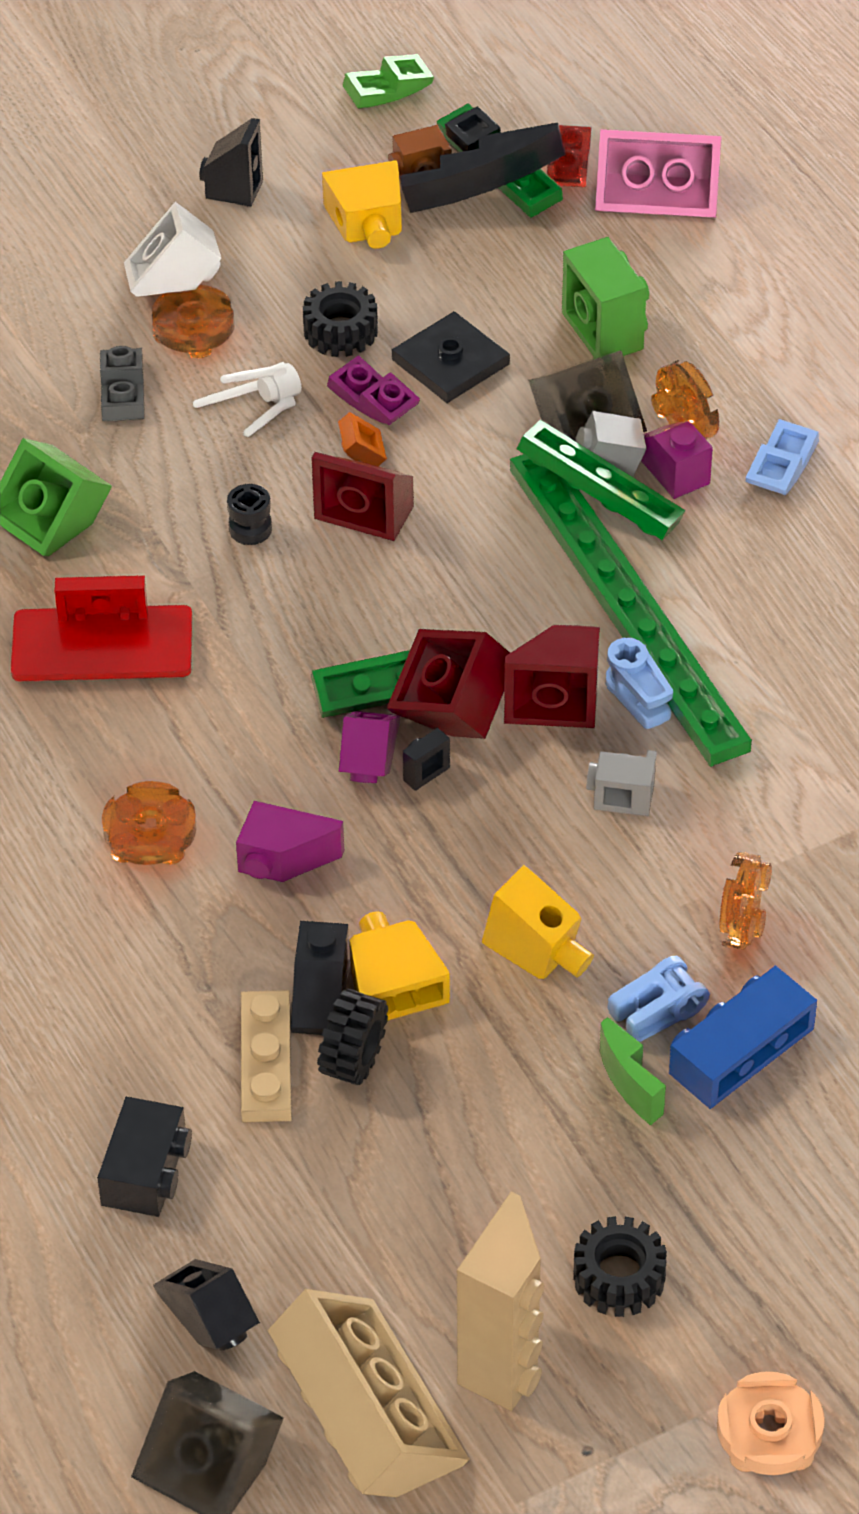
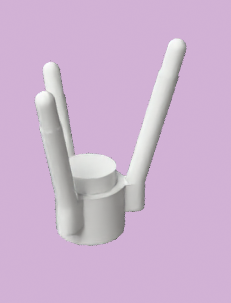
M284 362L271 367L235 372L221 376L220 381L222 383H231L252 379L258 380L194 400L193 407L199 408L259 390L261 397L266 402L273 401L277 404L244 430V436L249 437L283 410L296 405L293 396L300 394L301 381L296 369L291 364Z

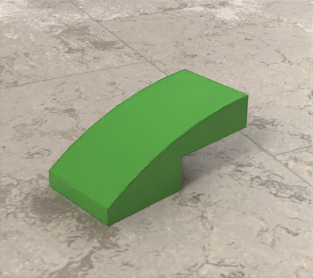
M418 54L383 57L380 70L345 73L342 86L359 109L390 103L414 94L432 84L434 76Z
M607 1017L601 1022L599 1052L603 1065L615 1088L626 1103L651 1126L664 1115L666 1085L642 1067L643 1044Z

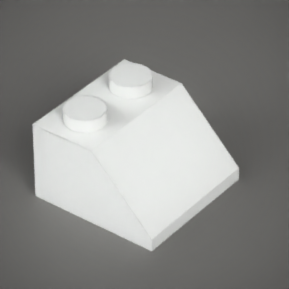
M174 202L126 259L124 266L130 291L138 297L195 290L203 280L207 282L213 278L220 267V260L222 258L213 230L177 202Z

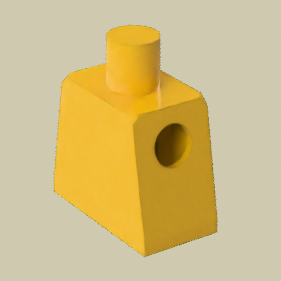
M397 160L322 172L323 204L345 241L351 243L367 240L371 248L380 249L389 244L391 236L402 232L401 194Z
M525 865L494 894L482 938V943L538 979H545L558 965L578 978L585 972L594 958L593 953L575 941L581 922L579 913Z
M380 911L368 913L361 918L359 927L362 933L353 935L349 939L350 967L355 991L385 1000L387 1002L386 1005H388L386 1013L388 1020L450 1003V973L416 922L407 920L390 925L386 915Z

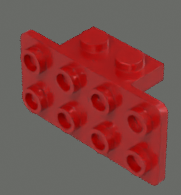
M145 575L55 578L56 608L20 609L14 614L11 675L15 681L186 677L192 671V609L187 605L148 606Z

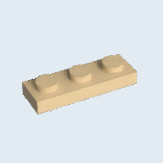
M289 990L241 992L242 1123L292 1121Z

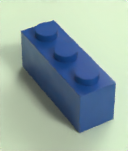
M775 965L762 976L756 975L749 979L741 989V992L728 1002L716 1004L709 1011L706 1018L692 1029L686 1028L676 1035L670 1045L669 1074L709 1109L713 1108L814 1029L817 999Z

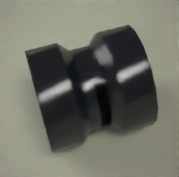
M256 484L239 485L232 489L227 496V511L230 515L228 521L229 533L231 538L238 543L244 545L259 544L268 539L272 533V518L269 514L271 499L268 491L262 486Z

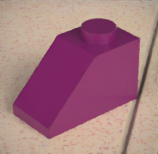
M690 421L665 425L644 434L646 451L641 462L673 499L710 484L713 447Z
M354 711L344 716L339 772L350 773V781L361 783H377L378 776L389 774L400 716L364 711Z
M253 801L236 841L238 872L258 879L266 878L285 882L340 859L345 851L343 821Z

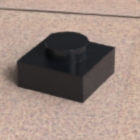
M478 106L445 124L446 136L463 152L479 149L478 136L501 133V127Z
M436 728L423 738L420 737L413 740L403 750V781L415 791L450 768V738L439 728Z

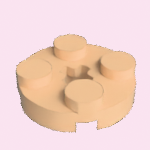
M779 1372L753 1373L739 1380L737 1387L730 1391L728 1396L724 1395L718 1410L717 1433L723 1449L729 1454L730 1462L736 1469L742 1472L752 1471L764 1475H782L796 1470H804L812 1464L814 1455L822 1442L824 1412L817 1396L812 1391H810L809 1395L805 1389L797 1386V1379ZM765 1415H774L775 1422L784 1423L785 1426L778 1428L777 1431L770 1432L762 1429L758 1424L763 1423Z

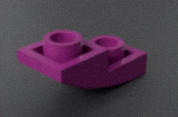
M359 355L331 374L327 382V387L349 405L368 417L387 425H391L418 405L420 398L394 374L390 372L382 377Z

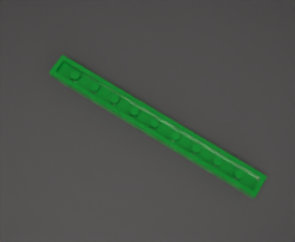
M525 454L510 458V472L623 638H634L646 646L649 654L673 689V698L667 704L708 765L712 767L751 752L752 739L580 490L569 486L563 478L546 467L534 464Z

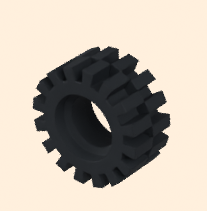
M342 281L335 282L334 288H330L328 283L321 285V292L316 288L310 292V297L306 296L303 306L305 340H308L309 346L312 348L318 346V352L325 354L329 349L331 350V356L339 357V351H345L346 357L352 356L353 349L355 348L359 353L365 351V344L371 346L374 343V337H377L378 312L374 295H368V289L363 286L357 291L356 283L349 282L348 287H342ZM336 317L350 318L349 320L345 321L330 320Z
M346 989V991L340 994V999H337L334 1003V1011L330 1012L327 1018L328 1026L323 1029V1042L319 1044L318 1052L321 1054L317 1059V1065H320L318 1070L321 1074L355 1085H361L363 1079L366 1080L369 1075V1068H373L375 1064V1055L380 1052L381 1046L379 1044L386 1032L383 1029L388 1021V1015H386L388 1005H386L387 1002L385 1000L351 989Z
M616 1216L607 1217V1227L604 1228L598 1220L591 1224V1233L586 1230L581 1233L579 1243L575 1245L573 1271L575 1289L578 1295L584 1293L583 1302L589 1307L595 1301H598L597 1312L605 1315L608 1307L615 1308V1317H624V1308L630 1307L632 1315L641 1313L642 1302L650 1308L655 1304L656 1295L660 1297L664 1289L667 1264L666 1247L661 1245V1236L657 1231L649 1235L650 1225L642 1221L638 1228L633 1227L634 1218L625 1216L624 1225H617ZM612 1256H625L635 1260L640 1268L633 1275L617 1277L604 1272L600 1264L604 1259Z

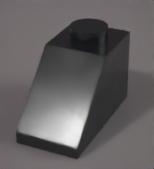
M251 118L218 140L209 157L202 159L199 178L205 183V197L207 199L252 206L263 183L260 119Z
M300 921L294 963L291 1033L322 1035L323 1029L327 1028L329 1023L327 1018L329 1013L334 1011L335 1001L340 999V994L343 991H346L350 961L348 924Z
M194 1259L153 1284L159 1297L200 1345L221 1351L228 1350L243 1342L247 1338L246 1331L260 1323L233 1268Z

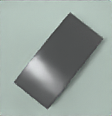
M116 346L110 350H100L102 421L145 419L142 348Z

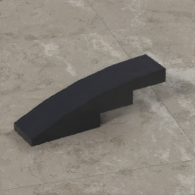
M558 122L478 136L479 149L441 155L440 168L401 175V186L410 213L453 204L490 192L530 175L566 155Z

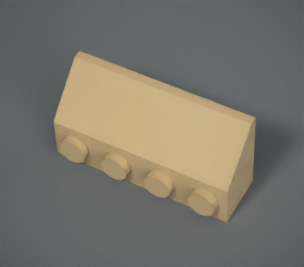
M510 1192L457 1269V1384L511 1412L522 1395L526 1397L531 1396L541 1378L542 1369L538 1367V1357L543 1341L539 1339V1328L544 1315L539 1310V1302L544 1290V1283L540 1281L541 1258L521 1196Z
M305 1289L267 1330L278 1348V1357L290 1369L299 1384L303 1400L314 1410L325 1429L324 1435L326 1440L337 1450L349 1471L348 1477L351 1483L362 1494L397 1498L463 1467L470 1460L373 1299Z

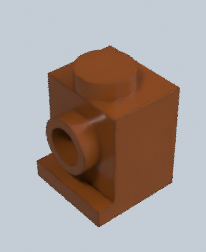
M433 125L393 135V153L388 154V162L397 160L399 178L401 180V175L440 168V156L451 154V147L439 126Z

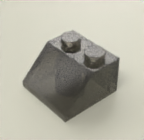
M621 350L602 354L528 380L541 420L576 441L578 430L586 426L592 411L641 419L643 433L647 432Z
M196 1371L169 1380L131 1477L199 1514H232L265 1467L284 1417Z

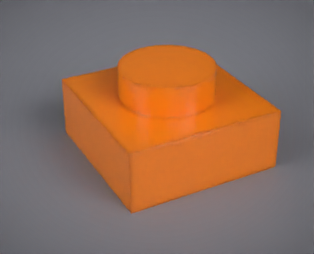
M351 412L338 421L342 448L351 459L355 461L360 460L363 463L380 466L387 460L380 429Z

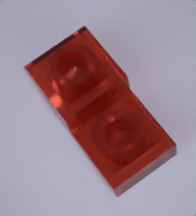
M559 125L566 155L547 165V175L559 186L586 188L592 127Z

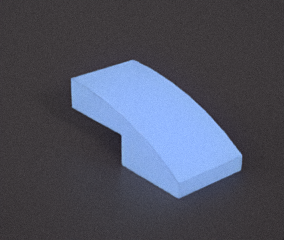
M779 419L767 445H761L746 475V482L787 495L809 462L819 442V432Z

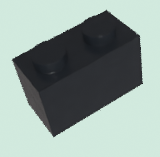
M125 1097L97 1177L101 1206L156 1217L160 1216L165 1198L172 1199L176 1192L178 1169L175 1168L179 1157L186 1158L191 1146L192 1129L185 1127L184 1107Z

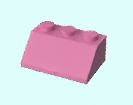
M600 129L595 211L716 218L721 136Z

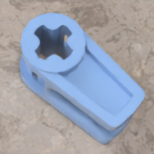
M621 638L612 642L607 654V662L610 667L606 672L605 684L608 690L616 696L645 729H650L668 721L671 718V709L667 702L673 698V689L649 654L646 646L634 638Z
M670 956L663 959L644 975L613 993L608 998L607 1007L609 1014L615 1021L621 1022L627 1019V1033L641 1042L681 1020H686L696 1015L706 1005L710 993L703 983L695 982L687 973V965L681 957Z

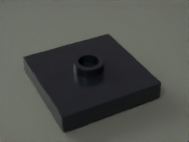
M453 311L392 349V360L443 401L449 403L510 365V353Z

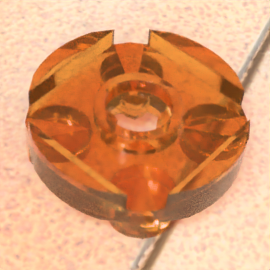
M200 284L192 291L163 293L152 307L153 337L155 341L172 350L188 353L193 358L208 357L212 353L213 348L226 342L234 331V310L231 308V301L224 292L212 286ZM197 316L201 318V319L195 320V321H190V320H189V319H194V318H196Z
M676 360L661 367L656 375L657 393L651 396V403L656 414L661 418L666 417L669 424L690 421L706 440L714 437L719 429L718 409L710 412L707 399L714 395L701 372L692 363L687 361L678 364L679 360Z
M157 781L135 783L126 787L127 793L120 796L116 801L114 795L106 803L102 813L103 835L105 842L111 849L112 857L118 862H130L139 865L176 864L184 858L185 850L194 840L196 834L194 805L190 799L187 802L185 798L180 796L179 789L171 784ZM147 818H154L157 826L145 828L140 825L145 824Z
M738 852L734 856L731 866L740 868L736 880L726 878L719 926L720 932L729 933V936L721 941L722 946L744 950L748 945H751L753 936L761 938L764 931L766 910L759 908L762 890L767 891L770 885L772 865L768 862H762L760 855Z

